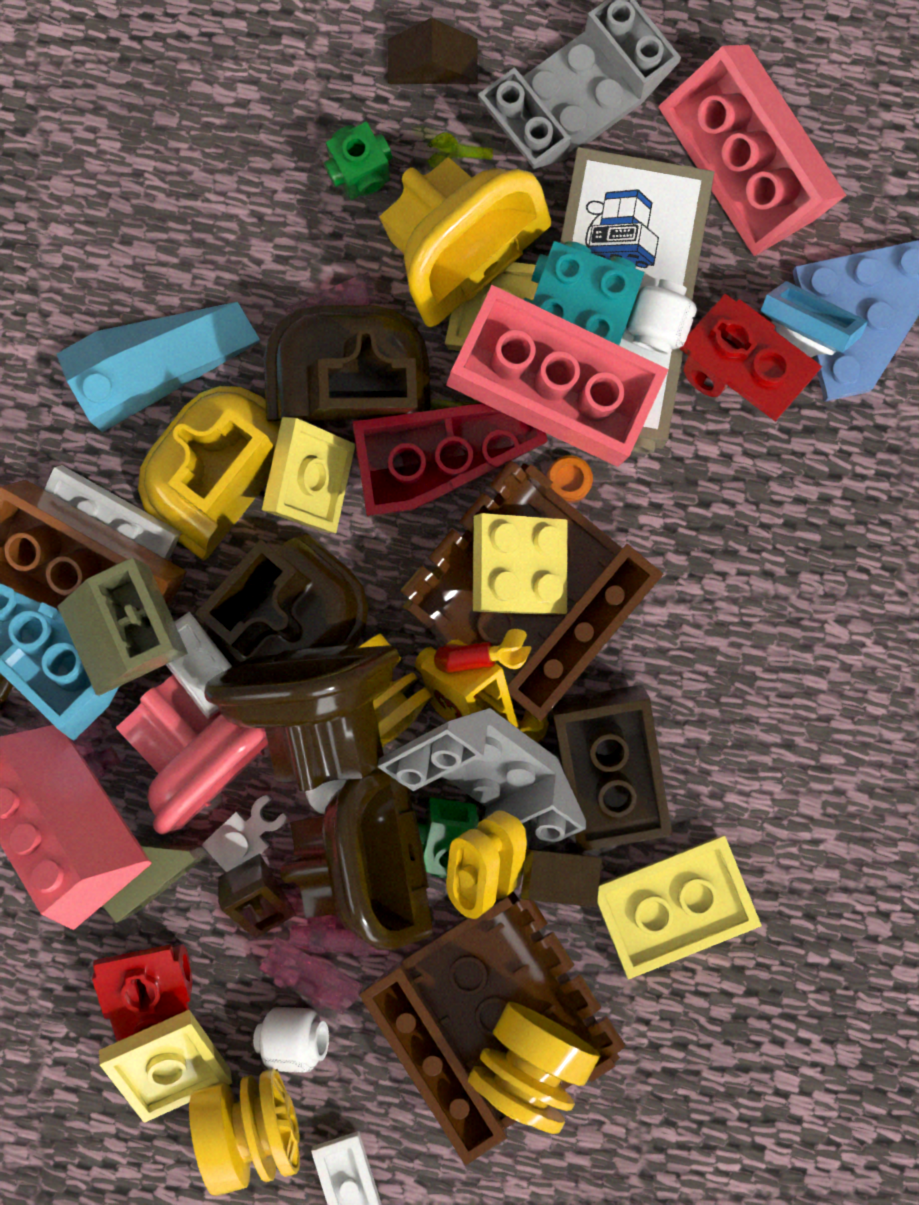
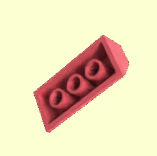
M749 45L722 46L658 106L696 167L715 171L711 190L753 256L758 255L812 223L846 196Z
M491 285L450 372L446 386L619 467L630 456L669 369Z
M54 725L0 736V845L40 914L74 930L149 867L152 862L68 736Z

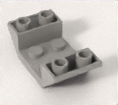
M606 0L588 13L586 28L582 34L523 77L514 67L478 94V99L533 169L565 161L577 152L578 147L583 148L640 106L680 62L681 57L635 0Z
M491 708L448 721L379 758L377 767L412 791L440 777H444L476 801L486 806L485 818L498 810L517 817L525 828L526 849L540 850L586 829L585 817L557 757Z

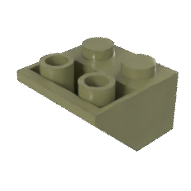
M133 557L86 579L58 605V609L97 696L188 654L149 565Z

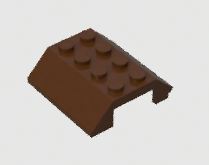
M510 460L489 484V487L497 494L492 500L488 495L482 493L458 521L465 528L466 532L461 536L458 532L451 529L428 556V559L436 566L435 569L430 572L421 565L400 589V592L408 598L402 607L444 644L458 639L466 645L491 642L493 646H500L509 630L520 629L525 631L527 637L522 647H532L526 662L518 669L508 668L501 664L499 660L495 661V663L503 669L511 700L541 722L664 574L629 544H626L623 548L572 507L551 489L553 481L532 464L527 465L523 463L520 467ZM486 513L567 520V614L543 615L473 611L474 515Z
M514 891L503 899H497L494 906L476 919L466 917L423 945L358 994L465 1166L506 1140V1128L517 1122L496 1109L468 1082V1077L474 1066L488 1068L480 1059L483 1048H490L507 1053L509 1050L493 1034V1030L508 1002L518 1003L546 1016L573 1032L596 1049L600 1057L588 1078L591 1083L616 1067L615 1063L620 1058L618 1052L626 1046L607 1015L597 1020L593 1016V1014L601 1009V1005L582 975L579 973L569 978L566 974L575 964L555 933L552 931L544 936L540 933L539 930L547 925L548 922L536 903L530 900L519 899ZM562 1080L559 1083L564 1089L573 1085Z

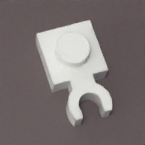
M269 795L262 796L255 801L251 809V817L248 820L239 812H235L202 844L205 850L226 872L259 853L262 854L270 845L261 835L265 831L277 830L286 823L288 819L286 813H282L272 822L264 819L262 809L272 799Z

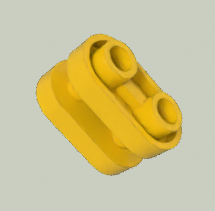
M495 811L480 821L477 829H469L451 842L446 889L452 904L464 916L471 919L480 917L494 906L496 899L505 898L521 885L527 840L525 828L517 817L505 811Z

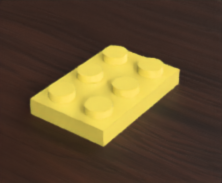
M724 835L717 836L599 884L597 904L628 980L762 926Z

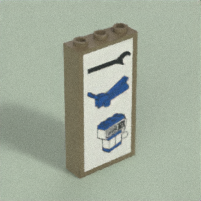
M578 147L560 243L564 244L567 241H573L583 244L591 250V254L606 259L613 256L625 258L636 265V269L645 272L639 290L644 286H658L660 279L669 280L686 287L685 296L692 301L715 171ZM626 325L619 346L669 369L632 450L638 453L651 454L654 453L655 448L663 449L669 438L683 351L679 348L670 349L669 354L664 355L644 349L633 343L635 336L628 331Z

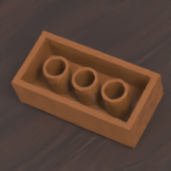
M26 479L0 486L1 584L39 603L43 602L59 611L58 605L86 579L133 557L149 565L168 609L170 608L187 573L186 570Z

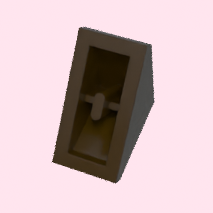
M431 17L388 39V84H478V39Z
M526 849L520 899L597 908L602 858L588 852Z
M260 853L218 877V903L221 910L255 939L296 916L292 905Z

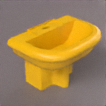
M449 157L426 175H422L413 167L406 170L402 176L404 187L402 195L379 216L390 241L404 254L409 292L423 322L428 327L438 325L464 301L469 302L523 255L522 251L551 226V218L542 186L533 173L520 169L505 170L492 168L482 171L471 178Z
M218 386L199 393L182 408L150 448L140 467L138 492L145 512L180 531L181 535L178 542L203 561L211 555L268 483L281 421L266 420L265 399L243 387Z

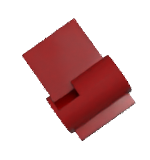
M724 294L688 334L686 342L679 348L688 355L684 365L685 376L698 391L710 397H718L729 386L775 422L816 376L822 366L777 333L774 324L742 300L738 299L736 302L727 294ZM708 378L711 379L714 387L704 385Z
M169 944L94 960L92 981L104 1019H110L117 1042L190 1010L188 1002L191 1000L193 980L189 956L184 944L175 946Z

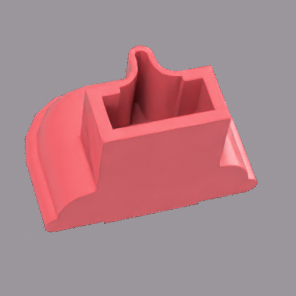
M173 674L158 687H153L140 698V705L116 727L158 773L149 786L147 798L149 807L156 816L153 820V828L159 835L178 832L205 806H211L210 801L259 755L264 756L265 753L263 751L268 747L265 728L239 727L228 722L220 711L207 719Z

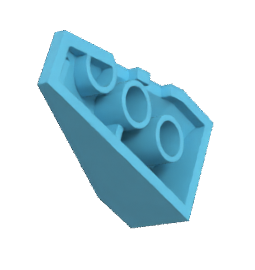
M233 302L99 330L57 353V357L66 381L87 418L101 432H104L261 341L239 303Z
M0 583V673L57 729L74 741L110 705L119 687L97 696L61 613L52 606L43 602L39 603Z

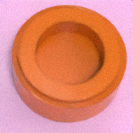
M576 456L558 458L551 464L547 472V477L553 481L551 489L568 503L582 500L590 491L593 483L591 468L583 459Z

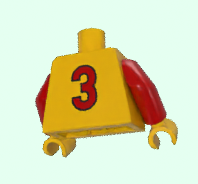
M520 629L509 630L500 646H493L491 642L466 645L456 639L451 640L438 650L434 647H427L422 650L416 658L415 667L421 672L426 689L433 696L430 701L434 709L448 722L491 708L536 743L541 741L549 725L547 721L548 714L540 722L525 710L522 721L516 720L503 669L495 663V661L499 660L501 664L508 668H520L526 662L532 649L531 646L522 647L527 637L526 632Z

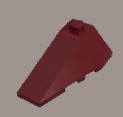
M484 403L354 421L353 430L366 515L369 517L415 510L508 463L510 460L512 461L547 443V434Z

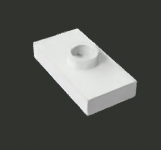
M188 612L174 622L188 654L166 665L208 719L220 710L218 705L206 700L204 695L205 685L213 677L232 666L193 615Z

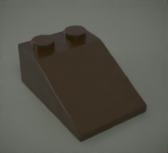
M643 684L560 699L551 711L561 766L586 820V829L574 834L577 851L583 852L672 836L651 700Z

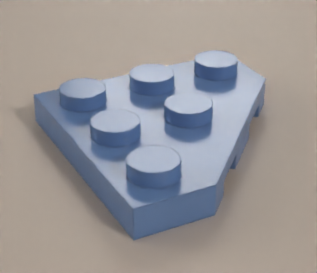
M919 240L796 266L792 271L797 287L868 321L862 337L844 352H835L833 355L821 354L813 356L814 360L822 366L818 372L824 402L870 392L919 316Z

